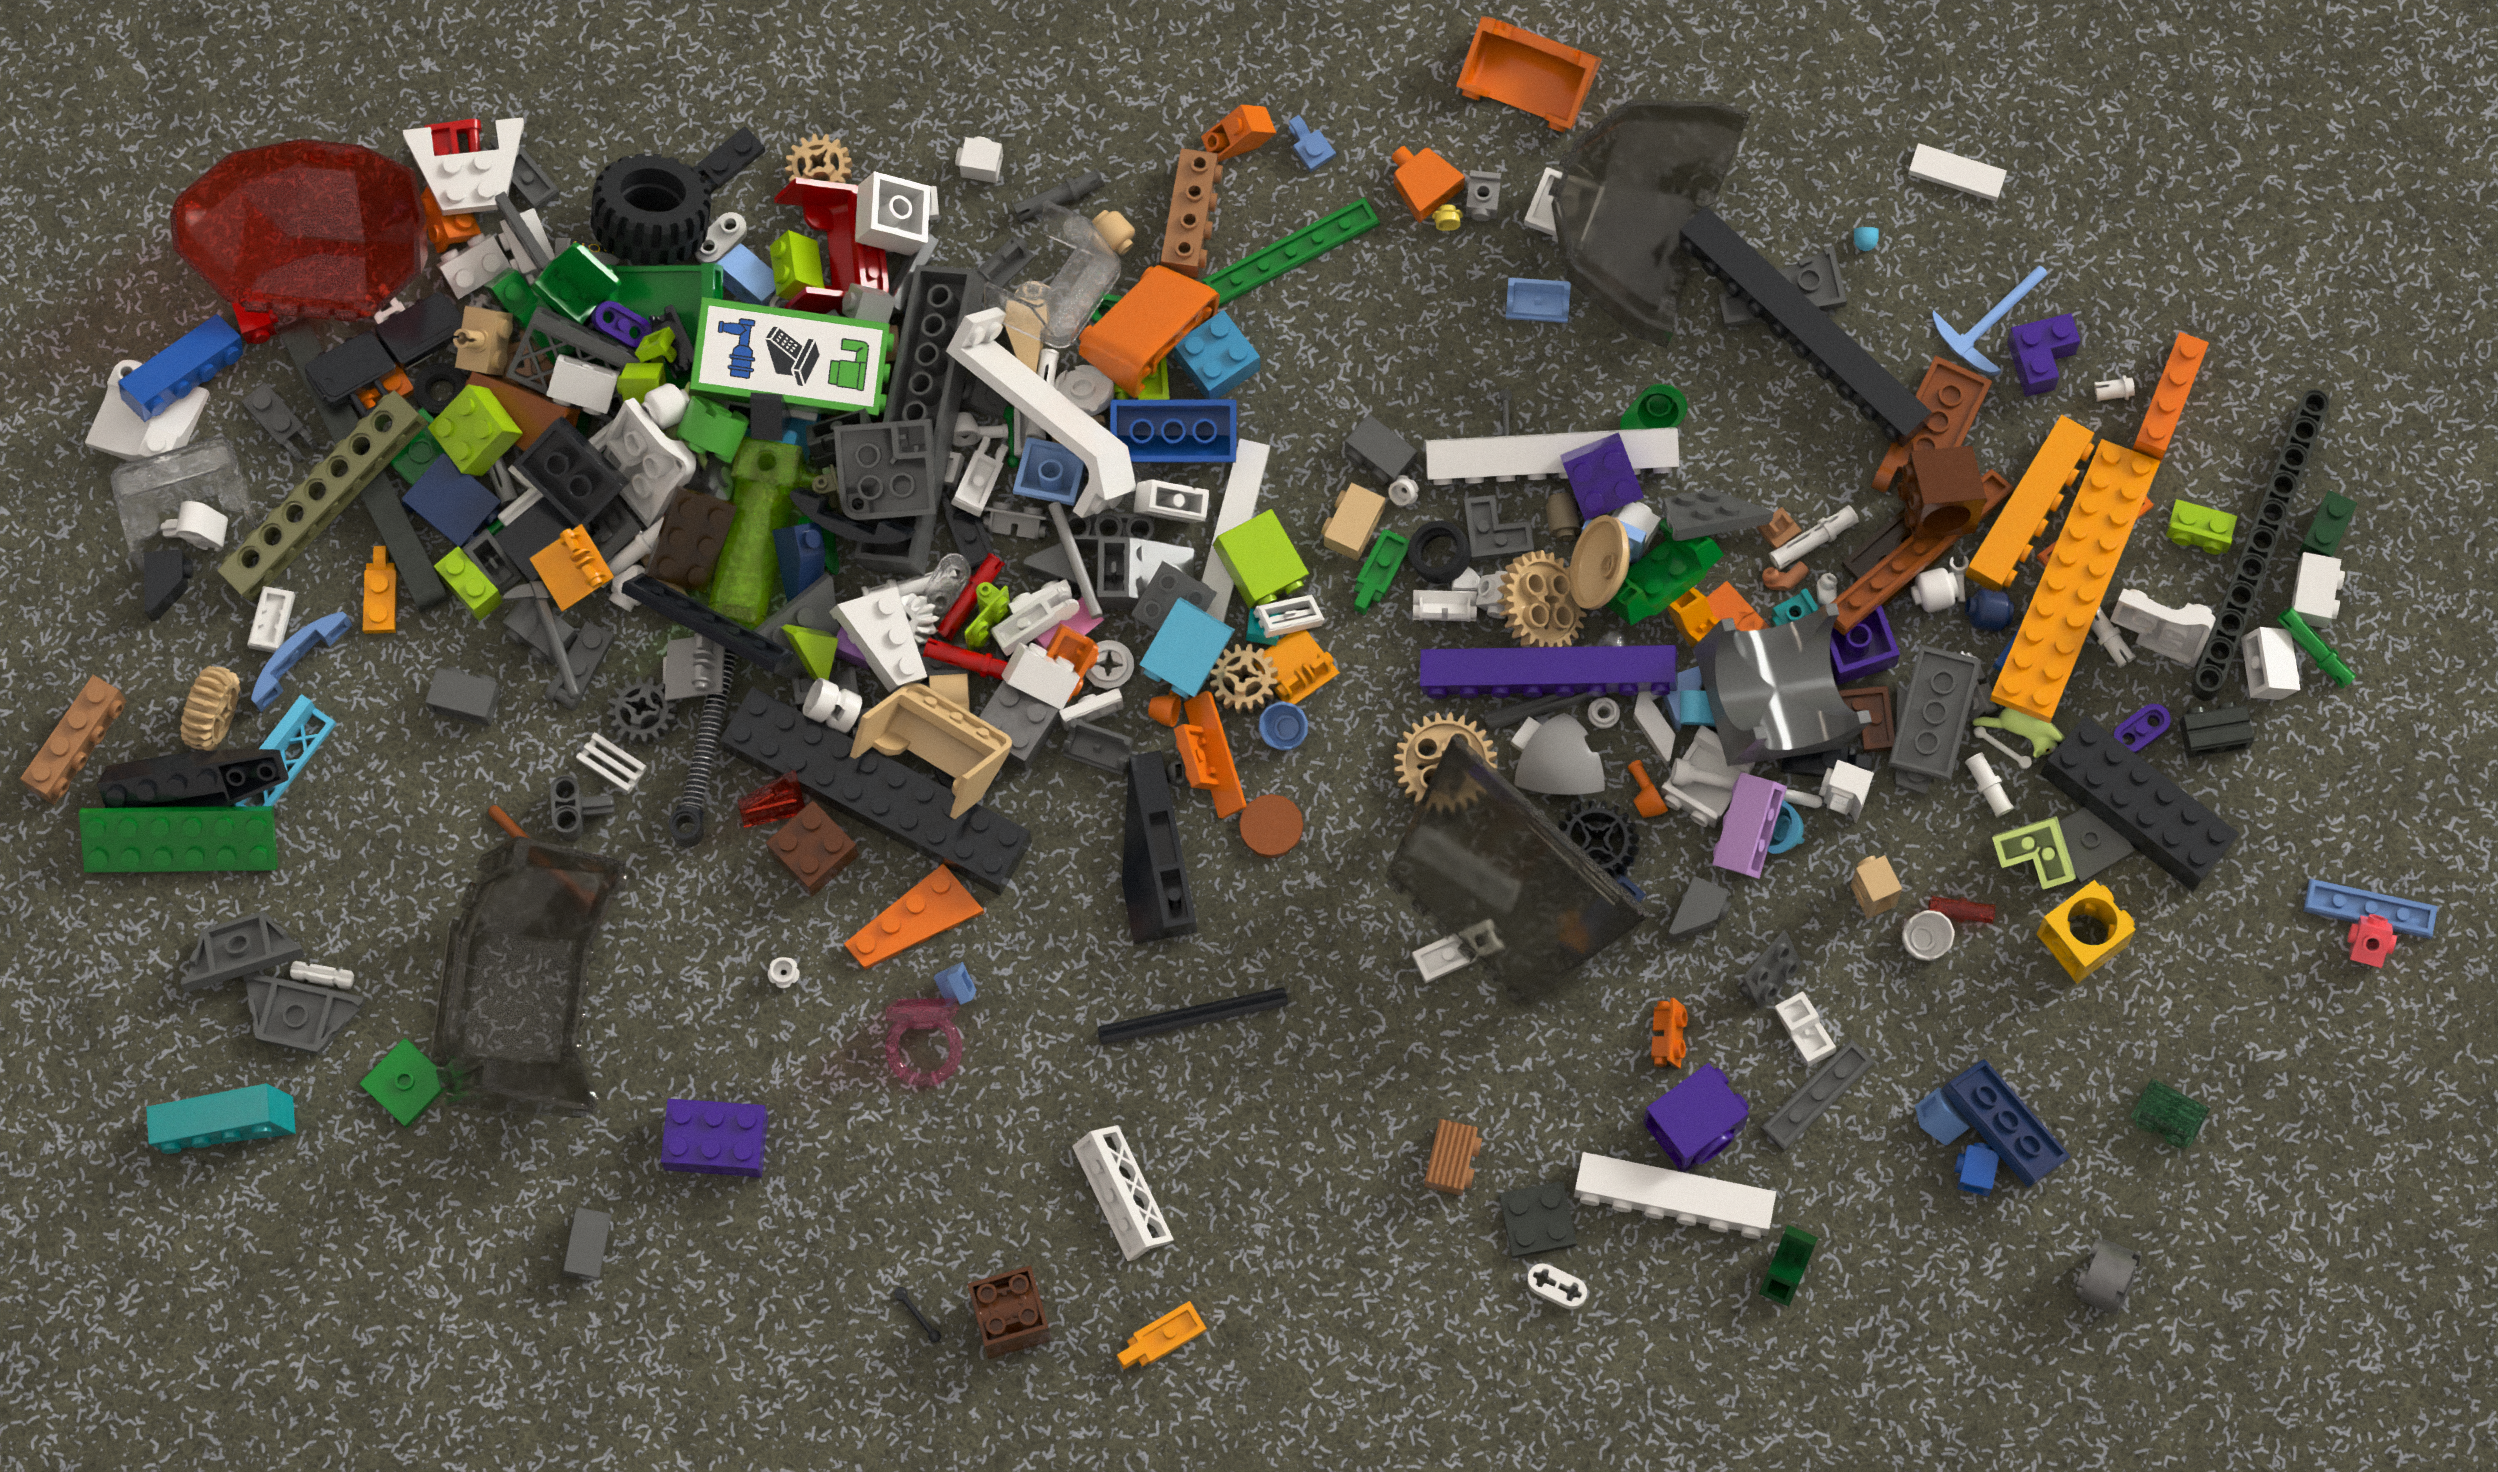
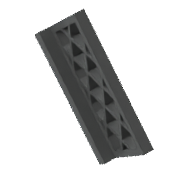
M538 305L506 376L547 395L549 386L545 375L553 373L554 367L542 371L536 355L553 350L557 360L559 356L557 348L567 344L575 347L579 360L586 362L597 357L605 362L606 368L612 369L611 364L619 367L612 369L623 372L626 363L641 362L635 355V349ZM534 329L547 335L550 343L549 346L534 351L530 341V336ZM553 338L558 339L561 342L555 343ZM527 345L529 353L522 355ZM582 351H584V352H586V353H588V354H590V355L583 356ZM532 357L538 373L525 376L516 372L515 369L519 361ZM647 360L643 363H651V360ZM540 377V380H541L542 383H540V382H538V381H536V380H534V379ZM616 384V392H614L613 398L618 397L622 406L623 397L622 394L618 393ZM571 403V406L581 409V411H583L582 406H578ZM602 412L601 415L590 414L607 423L616 418Z

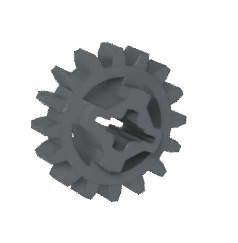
M638 676L634 685L625 680L626 689L615 688L614 691L618 698H611L608 701L609 705L614 708L607 711L609 719L613 720L610 723L613 731L619 730L618 735L621 740L629 736L631 745H635L638 739H642L644 746H648L649 738L652 737L657 743L660 742L659 733L663 732L669 735L671 732L667 724H676V718L671 714L678 711L676 703H672L673 700L665 701V684L662 682L656 687L653 677H650L647 683H643L641 677ZM655 696L663 703V709L659 705L654 704ZM643 707H647L648 711H643L641 715L637 714V711H642ZM622 714L631 718L630 726L623 721Z

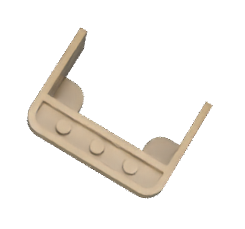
M909 683L862 715L850 757L856 759L871 747H874L886 756L898 755L906 749L956 778L951 788L956 798L950 813V817L956 819L981 800L1006 760L1012 740L1006 733L927 686L919 683Z

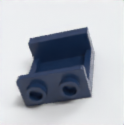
M444 453L437 458L401 499L402 507L411 514L415 512L451 542L455 548L458 546L461 550L479 535L478 532L485 524L490 527L498 519V514L501 513L499 511L501 500L471 475L461 473L455 463Z

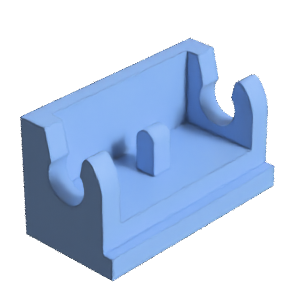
M739 243L717 262L718 265L723 266V286L743 303L769 306L771 297L776 294L773 270L744 245Z
M1509 278L1506 319L1568 323L1571 282Z

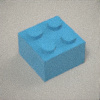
M1224 310L1192 330L1173 348L1175 360L1205 399L1220 398L1260 371V356Z

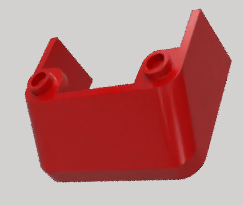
M795 178L774 197V202L778 204L802 206L804 220L807 225L814 230L827 232L832 286L824 285L825 289L805 287L784 306V309L826 314L835 309L838 314H841L843 297L848 292L851 283L881 289L889 293L885 249L855 242L858 185Z

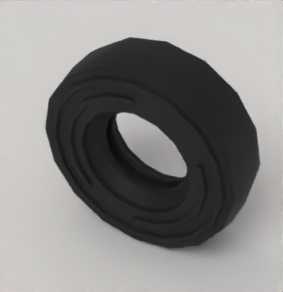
M434 363L424 368L417 375L413 386L415 401L420 409L423 407L431 417L436 418L465 388L467 378L460 369L455 368V365ZM442 380L450 382L453 385V393L449 399L437 401L430 396L431 386L435 382Z

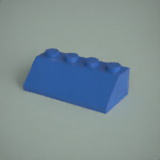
M1236 399L1110 400V433L1128 446L1131 463H1236L1237 402Z

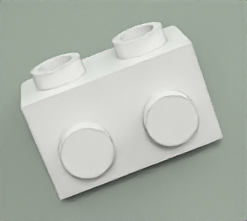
M480 233L467 241L468 247L459 252L456 248L452 249L440 257L442 262L436 266L444 275L457 299L486 284L506 268H512L494 236L490 234L484 236L483 233Z

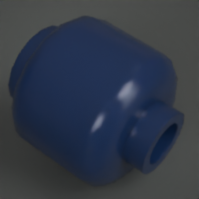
M1982 588L1978 589L1973 597L1967 598L1964 612L1966 616H1969V621L1973 628L2000 632L2012 622L2014 603L2010 601L2009 596L2005 592Z

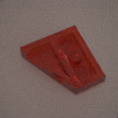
M796 770L782 775L737 800L744 828L794 817L805 808Z

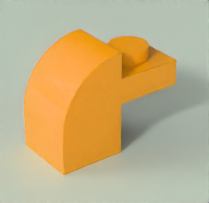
M1694 587L1667 607L1678 631L1692 648L1720 621L1713 615L1706 597Z

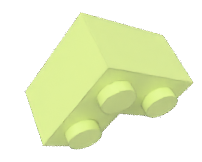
M2057 816L1996 834L1992 837L2001 867L2004 868L2033 859L2042 889L2070 882L2076 878Z

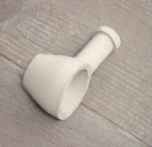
M968 412L958 413L952 441L954 446L974 445L980 439H983L984 436L1008 439L1007 424L978 426L972 414Z

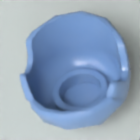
M1281 701L1266 707L1261 714L1259 732L1267 745L1283 751L1291 750L1301 745L1307 736L1308 720L1303 710L1292 703Z

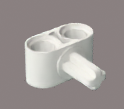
M184 501L181 503L178 519L166 520L165 523L161 524V530L165 538L180 537L200 549L207 550L208 547L215 548L214 551H221L224 546L228 518L203 503Z

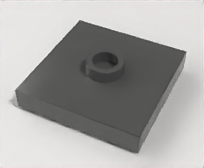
M2085 807L2059 821L2079 884L2084 883L2135 852V849L2127 839Z

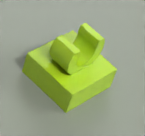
M669 326L644 336L635 351V355L641 363L647 360H651V363H663L664 359L661 355L665 356L672 363L677 356L676 350L671 346L676 336Z

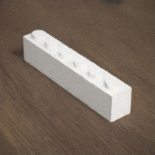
M1583 1152L1574 1197L1580 1198L1581 1203L1591 1206H1598L1599 1202L1612 1204V1209L1620 1212H1631L1632 1209L1645 1211V1216L1654 1219H1663L1665 1215L1677 1218L1676 1221L1680 1224L1694 1226L1696 1222L1709 1224V1229L1717 1232H1728V1229L1741 1231V1235L1744 1237L1760 1239L1761 1235H1768L1776 1191Z

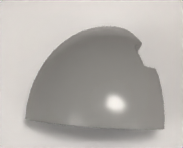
M1562 713L1551 718L1530 738L1518 762L1515 786L1535 792L1563 795L1605 791L1604 773L1598 752L1590 751L1585 741L1588 732L1572 716Z

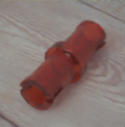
M1931 895L1928 910L1941 912L1947 918H1954L1959 923H1964V920L1992 925L1996 906L1995 904L1967 901L1966 897H1960L1957 900Z

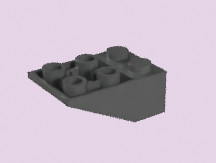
M1098 537L1097 600L1101 609H1134L1162 561L1194 578V548L1132 537Z

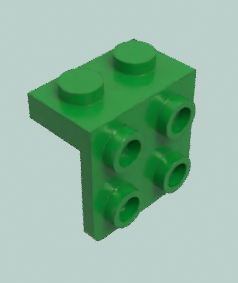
M574 242L545 266L530 288L561 316L582 325L597 304L619 288L621 281L610 268L605 267L598 261L588 248Z

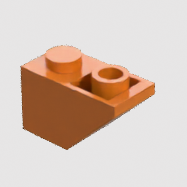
M1240 105L1202 135L1201 138L1206 151L1217 153L1218 162L1259 148L1274 136L1276 131L1266 107Z

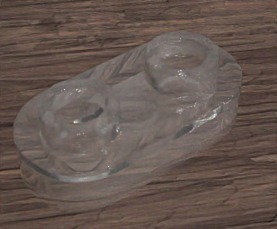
M953 553L943 557L924 588L922 596L927 597V604L936 605L932 613L943 614L948 612L968 582L971 568L964 556ZM954 569L961 570L957 576L950 575ZM938 596L945 597V600L943 602H935V599Z

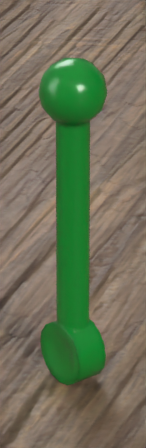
M1005 407L1003 418L1006 419V424L1008 425L1009 446L1007 464L1010 468H1016L1019 465V459L1014 456L1012 421L1014 409L1012 407Z

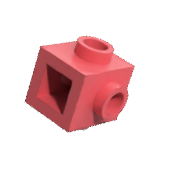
M2369 914L2368 917L2360 915L2358 924H2351L2347 942L2352 943L2349 950L2350 960L2382 968L2386 953H2393L2397 940V935H2393L2392 924L2387 923L2388 919L2375 914Z

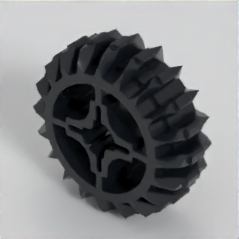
M1605 800L1601 802L1600 808H1595L1594 801H1589L1587 810L1581 804H1577V815L1568 810L1565 813L1567 821L1559 820L1557 827L1561 831L1554 832L1553 837L1558 841L1553 845V851L1561 853L1557 856V863H1567L1564 867L1565 874L1575 870L1574 880L1576 882L1581 879L1582 875L1586 876V885L1588 886L1592 884L1593 878H1598V884L1602 887L1605 885L1606 876H1608L1612 883L1617 881V873L1626 876L1628 873L1626 866L1633 867L1636 860L1633 856L1638 855L1640 849L1634 845L1640 840V836L1633 833L1636 830V824L1632 822L1625 824L1629 819V814L1625 812L1618 816L1619 806L1614 805L1611 811L1607 810V802ZM1598 821L1606 823V825L1596 828L1588 822ZM1575 830L1580 833L1579 838L1584 842L1580 847V852L1577 854L1574 853L1570 844V837ZM1616 832L1619 833L1623 843V849L1618 856L1613 853L1614 848L1609 843ZM1595 838V841L1603 839L1602 847L1598 848V845L1590 847L1591 839ZM1598 858L1606 864L1594 865L1586 862L1590 859Z

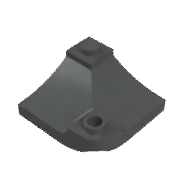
M932 419L834 426L840 504L847 517L853 520L937 514ZM861 498L863 500L864 506L861 510H856L853 507L854 499Z

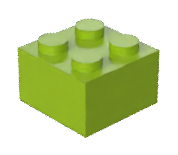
M469 384L428 426V429L461 473L483 476L523 435L522 431L489 388Z

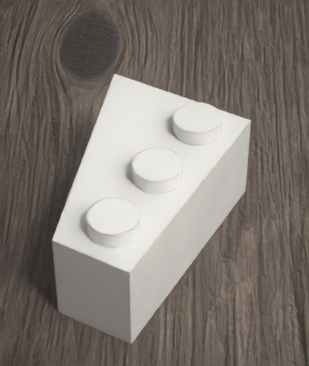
M896 587L837 604L829 611L832 617L837 619L847 632V637L853 644L855 643L865 656V661L889 692L896 691L905 684L920 683L927 677Z

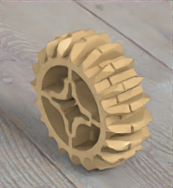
M208 666L200 672V675L195 679V684L191 687L186 705L183 708L184 713L181 718L182 725L180 730L184 744L200 751H212L220 746L237 710L240 682L236 673L230 672L229 669L214 666Z

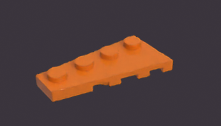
M942 864L847 940L844 946L863 969L866 970L902 953L903 950L916 944L919 945L945 930L953 929L959 926L960 923L973 917L976 918L985 912L950 870Z

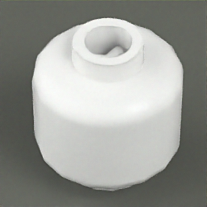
M667 383L647 392L641 407L658 428L664 430L680 423L690 399L684 389L679 390L675 385Z
M1937 568L1917 574L1915 578L1916 586L1910 587L1914 604H1921L1922 608L1928 613L1952 607L1955 604V598L1959 597V589L1953 572L1948 573L1944 568Z

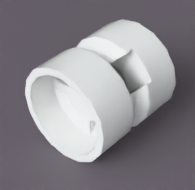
M818 678L806 696L803 714L820 723L826 720L829 727L846 733L851 729L859 715L862 697L845 688L839 691L836 684L823 678Z

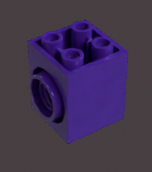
M1709 1062L1649 1105L1644 1115V1126L1680 1172L1683 1173L1696 1164L1702 1165L1710 1161L1728 1147L1734 1140V1136L1745 1129L1749 1115L1747 1112L1749 1106L1739 1093L1735 1095L1727 1086L1729 1081L1725 1074L1718 1067L1714 1069Z

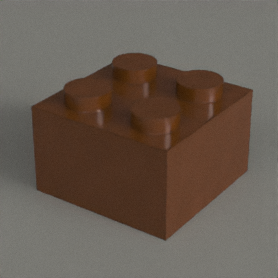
M811 801L766 842L769 854L811 897L818 893L859 856L856 844L814 801Z

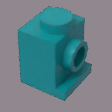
M1805 588L1796 596L1773 608L1772 618L1770 619L1771 625L1776 627L1793 622L1817 611L1819 607ZM1797 610L1800 616L1792 617L1789 613Z

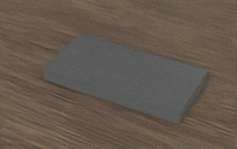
M1920 644L1888 767L1951 782L1982 659Z

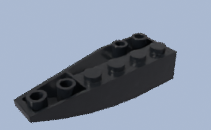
M226 749L166 755L106 766L97 782V786L105 808L228 807L288 781L289 776L280 750Z
M1161 750L1129 756L1122 887L1134 944L1197 933L1196 918Z

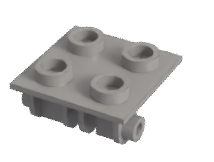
M695 633L694 637L668 641L665 701L722 693L725 647L699 633Z

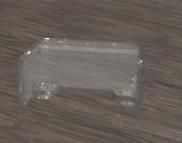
M1045 200L1043 203V234L1075 248V250L1049 286L1038 281H1027L1021 284L1015 293H1012L987 281L984 285V310L998 307L1007 314L1002 324L1054 348H1066L1073 344L1120 277L1121 260L1090 219L1049 200Z
M213 437L118 466L111 474L110 481L128 550L140 571L144 570V559L139 542L150 539L157 534L160 528L158 512L181 506V503L184 501H198L218 495L223 509L231 513L244 511L251 529L259 528L251 494L232 443L227 438Z

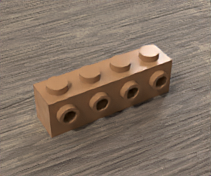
M1183 148L1180 151L1161 265L1188 277L1198 278L1199 269L1205 268L1207 263L1208 250H1204L1203 247L1205 240L1211 239L1213 222L1208 221L1210 211H1216L1218 194L1213 193L1215 183H1221L1223 165H1218L1217 153Z
M92 675L20 778L28 790L53 805L67 792L74 776L85 766L90 753L103 740L111 723L119 717L127 701L117 688Z

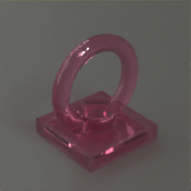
M957 998L894 999L886 1007V1021L895 1022L889 1029L886 1037L885 1053L891 1069L899 1078L909 1084L925 1087L939 1084L955 1072L962 1057L961 1037L955 1025L950 1021L959 1011V1001ZM939 1027L949 1041V1055L944 1065L940 1069L927 1074L916 1073L907 1068L901 1061L898 1053V1042L902 1033L907 1028L931 1029Z

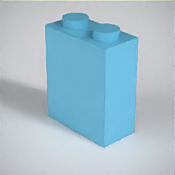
M1180 597L1175 602L1139 665L1145 668L1143 673L1157 682L1164 679L1173 684L1171 690L1186 699L1189 695L1195 697L1235 629Z

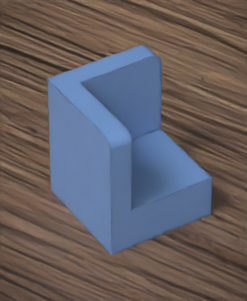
M1939 1087L1915 1105L1920 1128L1944 1145L1950 1144L1970 1128L1968 1119Z

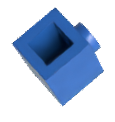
M1974 1143V1146L1967 1145L1964 1154L1958 1153L1954 1172L1960 1173L1957 1184L1958 1190L1989 1197L1993 1188L1999 1160L1998 1153L1993 1151L1990 1145Z

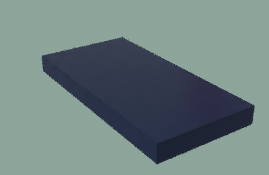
M1985 1059L1948 1082L1941 1089L2028 1188L2064 1164L2071 1157Z

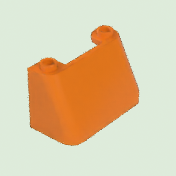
M1481 16L1456 87L1462 88V95L1478 101L1480 96L1490 97L1543 117L1549 121L1547 127L1565 133L1566 128L1573 129L1602 59L1503 21Z
M1162 265L1150 266L1142 274L1140 282L1094 326L1089 325L1082 331L1079 336L1081 341L1079 355L1135 399L1145 389V385L1141 383L1142 380L1149 374L1153 375L1157 371V364L1193 329L1217 314L1220 294L1210 286Z

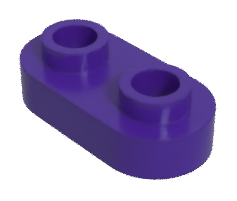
M602 302L592 312V322L597 330L630 348H638L644 336L652 333L651 325L645 318L617 302ZM604 312L610 314L611 320L609 323L603 320ZM631 327L637 330L636 338H632L629 334Z
M2148 704L2121 723L2115 729L2113 737L2137 754L2167 731L2171 721L2170 714L2162 705ZM2150 718L2156 719L2158 726H2150L2147 720ZM2129 736L2133 739L2134 743L2127 745L2123 742L2122 738Z

